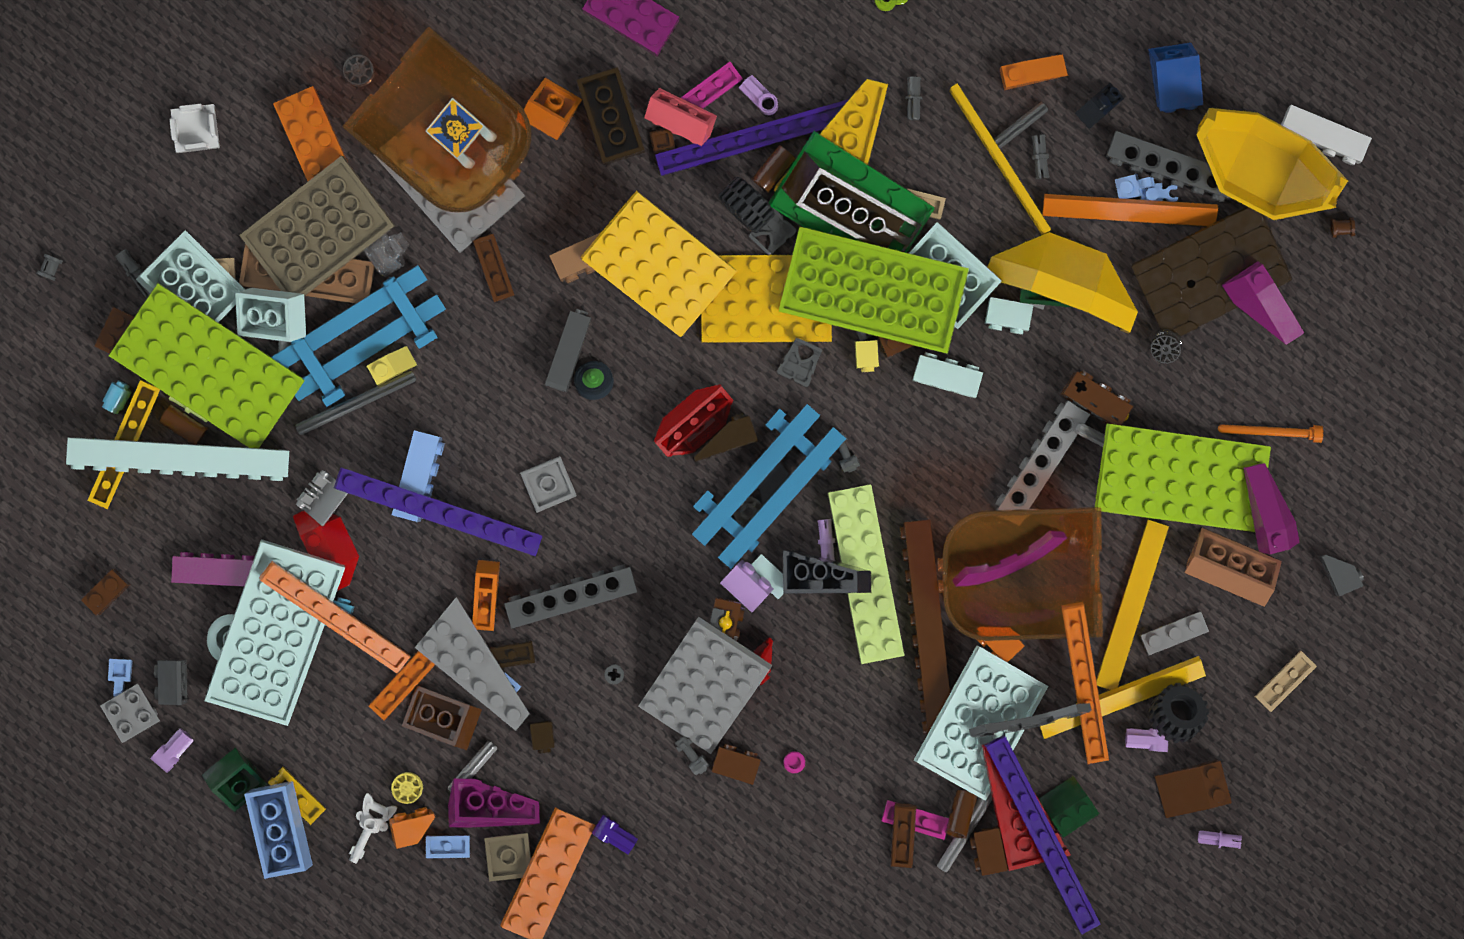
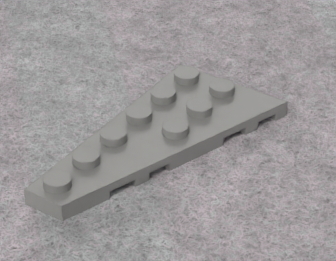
M456 597L415 648L516 731L530 713Z

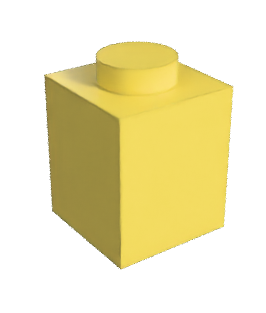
M877 340L855 342L856 369L861 368V372H874V367H879Z

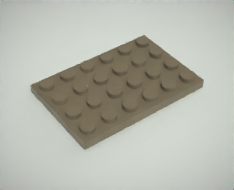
M340 156L239 236L281 291L301 293L306 296L396 225L344 156Z

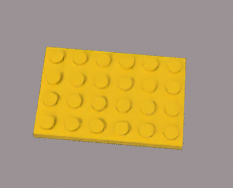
M637 190L581 256L585 263L679 337L683 336L737 272L735 268Z
M718 255L735 268L737 272L701 313L702 343L794 342L796 338L806 342H832V325L779 312L792 255Z

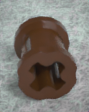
M1349 217L1348 220L1331 218V237L1336 238L1337 235L1355 236L1354 218Z

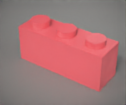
M659 88L650 97L644 118L655 125L670 130L673 134L680 135L690 140V142L702 146L711 136L717 116Z

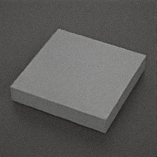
M561 456L520 473L537 513L577 496Z

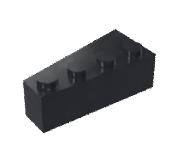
M783 550V594L871 593L870 570L797 550Z

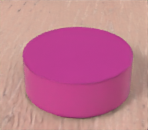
M797 751L789 752L784 757V767L790 773H799L805 767V758Z

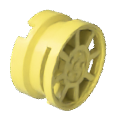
M404 772L394 779L391 787L392 794L401 803H413L422 794V780L414 773Z

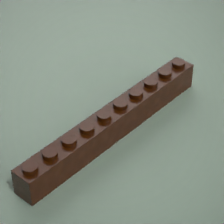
M930 519L903 522L904 527H900L901 540H905L906 548L902 549L903 561H908L909 569L905 570L906 583H910L911 592H907L908 604L913 605V613H910V624L915 626L916 635H912L913 648L918 649V656L914 657L916 670L920 669L921 678H917L918 691L923 693V700H919L920 711L925 713L926 721L922 722L923 735H928L950 695Z

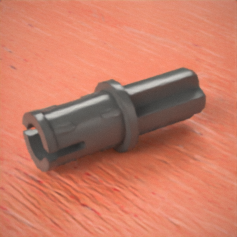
M907 77L908 89L907 96L905 97L907 100V119L915 121L920 119V100H922L920 96L921 77Z

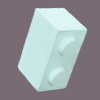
M990 297L984 324H988L989 329L1002 331V327L1010 328V333L1023 335V331H1029L1033 305Z

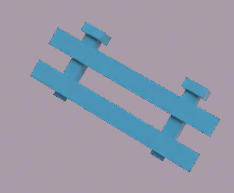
M418 265L396 279L394 276L383 282L384 286L311 331L306 337L291 341V345L272 356L273 359L287 368L301 359L309 370L310 374L303 377L305 381L295 394L298 401L320 388L324 394L322 401L328 407L345 396L340 385L336 387L332 380L412 330L416 335L414 342L419 349L438 338L433 328L428 330L424 324L446 309L437 294L415 308L406 296L407 292L427 281ZM391 302H395L402 313L401 317L326 364L321 365L313 351Z
M808 404L791 423L784 419L786 414L781 409L775 413L765 426L770 431L775 428L780 435L718 505L711 500L714 496L707 490L693 506L698 512L703 509L708 514V517L692 534L704 546L721 527L735 538L718 557L730 569L747 550L752 552L760 543L757 539L819 469L824 471L832 462L829 459L831 455L846 440L834 427L817 446H814L805 438L803 434L820 416ZM795 446L806 456L805 460L743 528L731 516L788 451Z

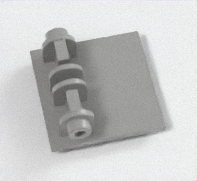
M321 470L313 478L312 482L314 484L309 482L312 488L310 490L305 488L308 493L303 491L300 497L296 499V505L306 511L321 526H324L348 493L334 489L336 480L326 471Z
M139 684L100 705L122 743L160 721L156 709L152 708Z

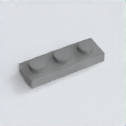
M1200 611L1144 633L1140 637L1149 656L1205 634L1209 630Z

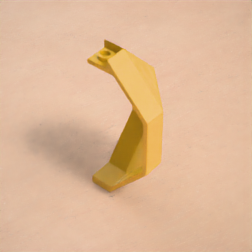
M1209 108L1198 126L1197 137L1221 193L1272 220L1336 208L1337 198L1348 180L1311 140L1257 112Z
M1049 232L991 257L987 268L1002 280L1000 283L1037 293L1085 311L1119 327L1123 332H1131L1138 311L1106 253Z

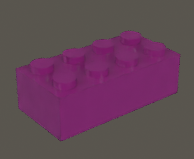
M587 0L582 8L583 13L656 57L679 22V16L652 0Z

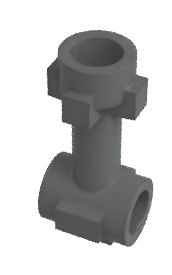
M843 431L839 432L846 438V440H848L846 434L844 435ZM844 441L838 448L843 458L839 462L844 473H850L856 470L860 463L856 454L851 456Z
M683 736L675 742L676 749L679 752L683 750L692 762L689 764L691 771L695 775L699 773L701 775L708 770L707 767L710 766V763L704 755L698 757L690 746L692 743L691 739Z

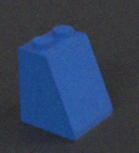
M1192 43L1148 49L1156 102L1159 110L1170 113L1179 108L1195 109L1199 105H1203L1199 54Z

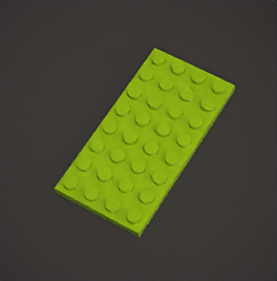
M799 227L779 312L948 354L969 268Z
M159 283L156 284L109 354V357L249 448L259 449L305 381V379Z
M1106 424L1094 510L1255 532L1244 467L1265 463L1268 468L1271 447Z

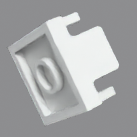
M193 104L179 106L178 109H170L171 136L175 143L176 153L220 148L214 104Z

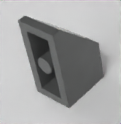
M1328 555L1319 556L1336 596H1342L1363 586L1362 581L1364 577L1359 568L1356 569L1355 566Z

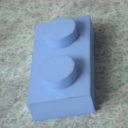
M470 835L426 836V858H470Z

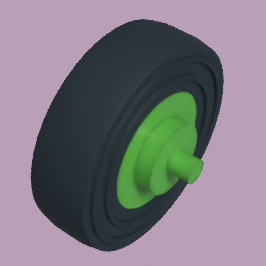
M598 361L583 364L578 368L574 377L577 392L589 400H598L608 395L614 383L609 367Z

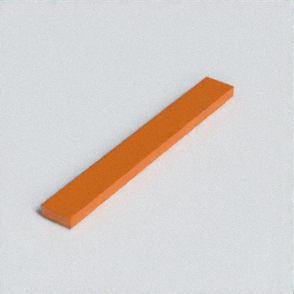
M1044 194L1042 216L1196 226H1209L1215 223L1218 213L1217 204Z
M271 561L260 575L259 580L395 673H398L409 660L410 655L274 561Z
M1078 602L1061 605L1077 704L1090 703L1092 710L1089 713L1080 715L1087 763L1108 761L1109 756L1084 603Z

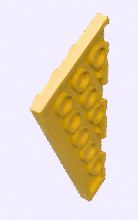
M866 79L820 134L868 164L888 84ZM785 174V175L781 178V180L775 185L774 191L777 190V188L779 187L780 183L782 182V180L784 179V177L786 176V174Z

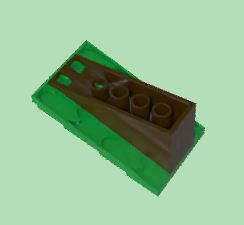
M813 131L798 158L794 161L768 202L772 208L804 228L907 253L935 209L933 205L816 131Z

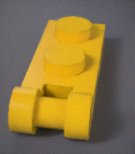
M282 767L278 771L279 774L275 778L272 777L268 784H280L285 779L288 782L293 781L301 816L311 825L326 808L285 767Z

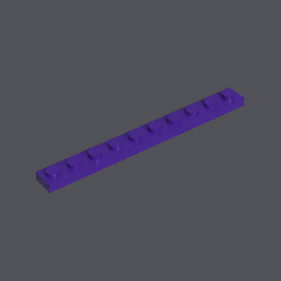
M848 100L711 138L702 146L690 144L656 154L655 157L660 174L664 176L811 134L813 131H821Z
M340 468L334 485V489L536 556L542 539V535L344 468Z
M1002 735L989 742L985 747L1079 932L1084 934L1101 925L1006 736Z

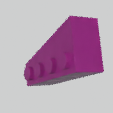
M181 552L180 556H173L171 583L245 586L255 556L242 555V559H234L235 555L221 554V558H214V554L201 553V557H194V553Z

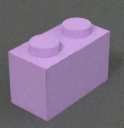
M743 560L720 583L751 612L774 589L765 577L758 575L754 567Z

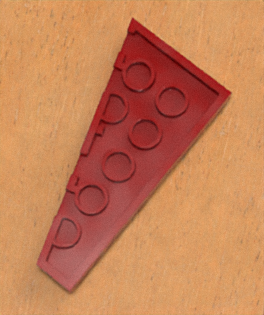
M983 744L982 750L1007 869L1011 871L1043 863L1044 861L985 747L986 744ZM1041 805L1066 857L1071 856L1070 852L1064 845L1059 833L1056 831L1049 816L1047 815L1046 811Z

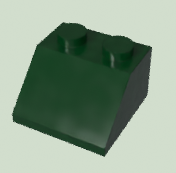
M236 747L202 774L210 790L234 812L246 803L245 793L251 789L268 785L250 761Z
M1074 776L1039 798L1051 822L1063 838L1100 814Z

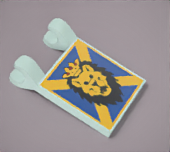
M454 98L449 101L426 130L432 138L451 153L465 168L470 169L475 165V161L464 152L477 136L481 134L489 142H493L497 138V135L480 122Z

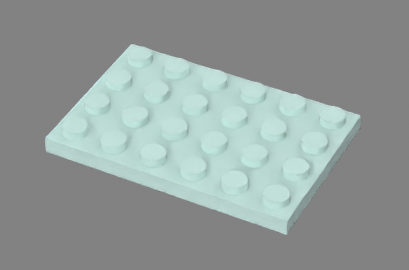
M976 646L914 761L986 801L991 789L982 745L1005 735L1012 750H1014L1024 730L1010 733L1000 731L991 736L972 738L969 729L987 723L1031 717L1048 686L985 649Z

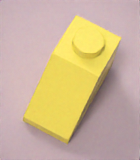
M405 346L367 365V368L379 386L417 366L408 347Z

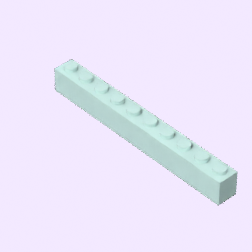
M68 437L66 465H71V469L82 470L84 466H93V470L106 471L107 467H115L117 472H129V468L138 469L137 473H151V469L160 470V474L173 475V471H182V475L195 476V472H204L205 477H217V473L226 474V478H239V475H248V479L261 480V476H270L272 481H283V477H288L289 450Z

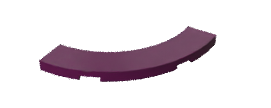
M1049 531L1031 544L1028 551L1020 556H1017V554L999 560V564L989 567L987 564L965 567L952 581L955 586H970L1004 577L1042 558L1066 540L1067 537L1064 532Z

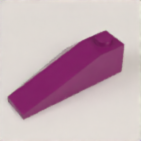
M1259 261L1222 284V287L1236 306L1287 345L1304 334L1273 279Z
M1260 463L1244 467L1259 552L1274 554L1291 549L1300 543L1296 521L1266 464Z
M454 778L448 804L449 827L472 828L539 824V802L516 793L512 794L503 791L496 786H489L477 779Z

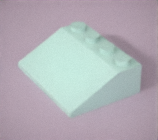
M938 222L909 252V254L969 268L955 323L957 329L960 328L1002 281Z
M186 230L136 279L149 293L152 292L157 283L163 285L217 322L236 305L235 293L245 290Z

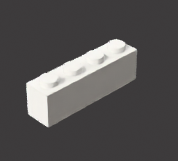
M1293 105L1288 107L1281 123L1282 126L1311 140L1318 148L1323 149V154L1335 157V155L1343 157L1342 161L1350 165L1362 162L1372 139Z

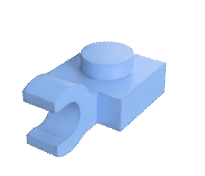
M1136 174L1115 179L1120 199L1142 196L1141 189L1155 186L1153 177L1139 180Z
M109 659L108 681H114L113 696H117L125 691L124 682H131L132 660Z

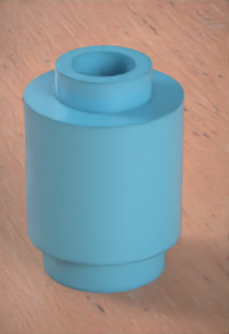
M119 380L117 383L112 382L103 399L104 404L102 407L114 414H118L120 410H123L131 394L130 386Z

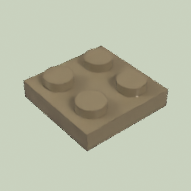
M528 832L485 837L489 882L522 878L531 860Z

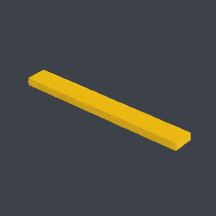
M958 83L950 88L951 95L1041 235L1046 234L1051 228Z
M1147 520L1096 679L1097 686L1109 690L1118 688L1169 526Z
M1194 657L1100 694L1099 701L1102 716L1156 696L1171 684L1173 686L1175 683L1184 685L1206 676L1200 657ZM1080 716L1070 719L1061 718L1056 720L1055 723L1039 726L1044 739L1081 725Z

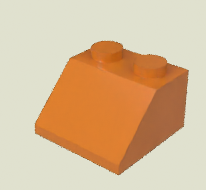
M544 78L528 100L520 119L558 140L582 102V99L549 79Z

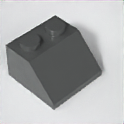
M187 659L159 660L158 665L154 666V676L158 678V686H155L154 691L155 700H158L160 705L186 704Z

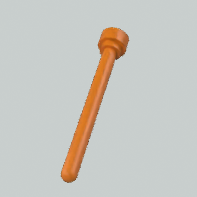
M1225 424L1218 426L1220 433L1304 437L1316 443H1322L1323 425H1314L1309 427V429Z

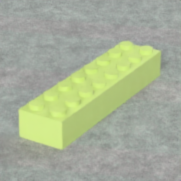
M865 485L829 492L828 498L841 563L871 571V593H847L860 663L865 664L904 656L872 486Z

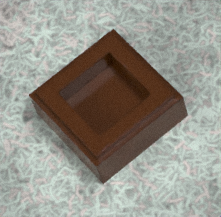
M664 129L650 132L654 154L675 149L673 135L670 130Z

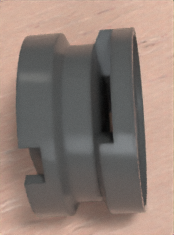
M353 55L344 63L343 74L353 86L363 87L373 80L375 69L372 62L366 56Z

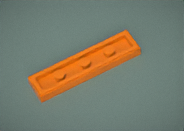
M418 651L368 707L385 721L435 664Z

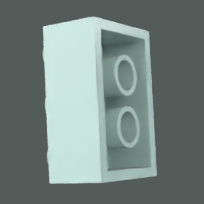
M249 288L235 293L237 334L239 336L286 342L306 337L304 294Z

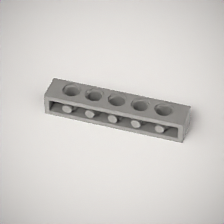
M1066 401L1065 404L1062 402L1059 404L1054 412L1057 415L1053 422L1048 421L1043 429L1045 435L1041 440L1037 439L1031 447V450L1034 452L1030 458H1024L1019 466L1022 469L1017 477L1013 475L1007 484L1010 489L1006 495L1002 493L995 503L998 506L996 511L1016 524H1020L1077 436L1075 432L1079 423L1085 424L1090 414L1070 401ZM1067 419L1070 422V428L1067 431H1062L1059 428L1060 420ZM1050 437H1055L1058 440V447L1054 450L1050 449L1047 445ZM1039 455H1043L1047 460L1046 465L1042 468L1038 467L1035 463V459ZM1027 473H1031L1035 478V482L1031 486H1027L1023 481ZM1016 491L1023 495V500L1020 504H1015L1012 501V494Z

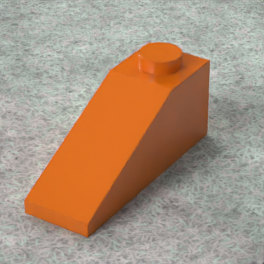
M1063 54L1001 66L999 69L1004 90L1068 76Z
M478 560L472 622L477 630L494 631L500 562Z

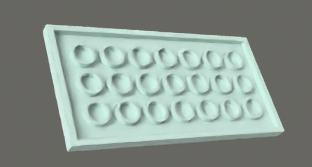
M261 539L204 699L209 703L288 726L325 624L259 580V577L271 561H274L333 602L345 570V565Z

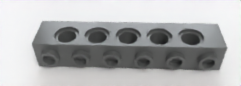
M1118 131L1114 132L1105 157L1110 159L1109 163L1116 166L1128 165L1130 166L1129 170L1142 174V171L1151 173L1150 177L1162 181L1163 178L1171 180L1170 184L1179 188H1183V185L1191 187V192L1203 195L1204 192L1212 195L1211 199L1219 202H1224V199L1227 201L1231 199L1221 193L1218 186L1211 188L1207 185L1208 177H1214L1208 163ZM1127 148H1132L1136 152L1134 159H1128L1125 156ZM1147 155L1155 157V166H1148L1146 164L1145 158ZM1168 162L1176 165L1177 170L1174 174L1167 172L1166 164ZM1191 169L1196 172L1197 178L1195 181L1187 178L1186 173L1188 170Z
M625 564L612 567L613 572L605 574L604 570L592 573V578L584 580L583 576L571 579L572 584L563 586L561 582L550 585L551 590L542 592L541 588L530 591V596L521 598L520 594L509 597V602L504 604L511 629L638 592L631 567L626 568ZM610 577H615L619 582L618 587L614 590L606 586V581ZM589 583L595 584L598 588L597 593L593 596L588 595L585 591V587ZM568 589L574 590L577 594L576 600L573 602L567 601L564 597ZM547 595L553 596L556 600V604L552 608L544 605L543 601ZM527 601L532 602L535 606V610L531 614L523 611V604Z

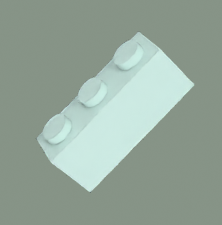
M925 352L924 356L920 355L912 381L976 398L983 372H979V367L969 364L966 365V368L958 366V361L946 358L945 362L937 360V355Z

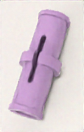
M825 519V522L824 520H817L820 536L818 544L821 546V557L835 561L833 548L835 538L832 537V520Z

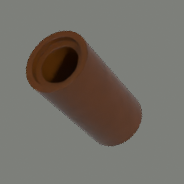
M779 145L753 176L752 180L763 190L769 192L795 161V157Z
M172 404L167 408L159 423L193 445H198L208 430L207 427Z
M964 790L956 791L951 809L953 813H950L945 831L946 834L960 839L967 838L977 800L976 795Z

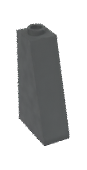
M576 309L575 312L570 311L545 383L546 386L568 392L591 322V318L587 317L588 312Z

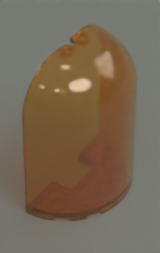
M428 27L400 59L402 63L374 95L370 94L342 127L431 204L449 212H469L485 205L495 195L499 198L507 189L505 185L510 179L514 181L521 173L519 167L525 160L531 144V127L525 111L512 97L433 29ZM452 98L457 100L497 135L493 142H489L479 134L464 152L475 161V165L471 169L465 168L451 153L426 132L427 128Z
M1101 507L985 510L973 512L958 520L946 536L942 558H938V571H942V580H938V592L943 593L945 610L952 624L964 635L982 641L1067 638L1061 605L1083 602L1089 638L1103 637L1102 593L1100 591L1099 551H1102ZM1049 531H1061L1067 537L1066 540L1042 558L1004 577L970 586H955L952 581L965 567L986 564L992 567L998 565L999 560L1017 554V556H1020L1028 551L1031 544Z

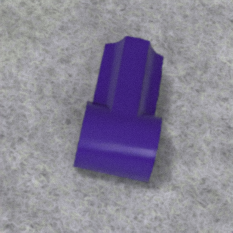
M605 815L601 817L592 831L595 837L607 844H612L626 854L630 853L638 840L637 837L619 827L617 822L611 821Z

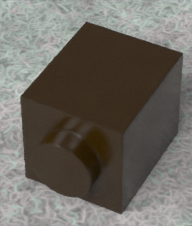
M553 721L531 723L533 750H538V754L551 752V748H555Z

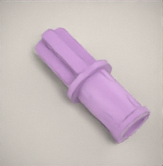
M1201 830L1198 833V843L1217 845L1218 848L1225 846L1240 849L1242 835L1222 833L1223 831L1218 833Z

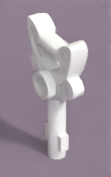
M367 793L365 795L363 811H359L356 814V818L360 821L359 824L363 831L356 846H353L349 853L351 854L349 858L351 862L357 863L359 859H362L365 853L363 849L371 833H378L388 829L386 821L394 815L397 810L396 806L385 807L375 802L371 794ZM369 809L382 814L383 817L374 818L369 813Z

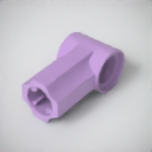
M753 75L748 77L739 87L764 115H773L778 110L777 98ZM768 99L775 103L774 107L769 110L764 109L762 106L763 102Z
M180 728L165 745L163 744L155 752L151 760L168 773L174 767L173 765L180 760L179 757L193 743L194 739Z
M1126 728L1125 747L1168 752V741L1165 740V736L1162 735L1160 737L1157 734L1159 732L1157 729Z

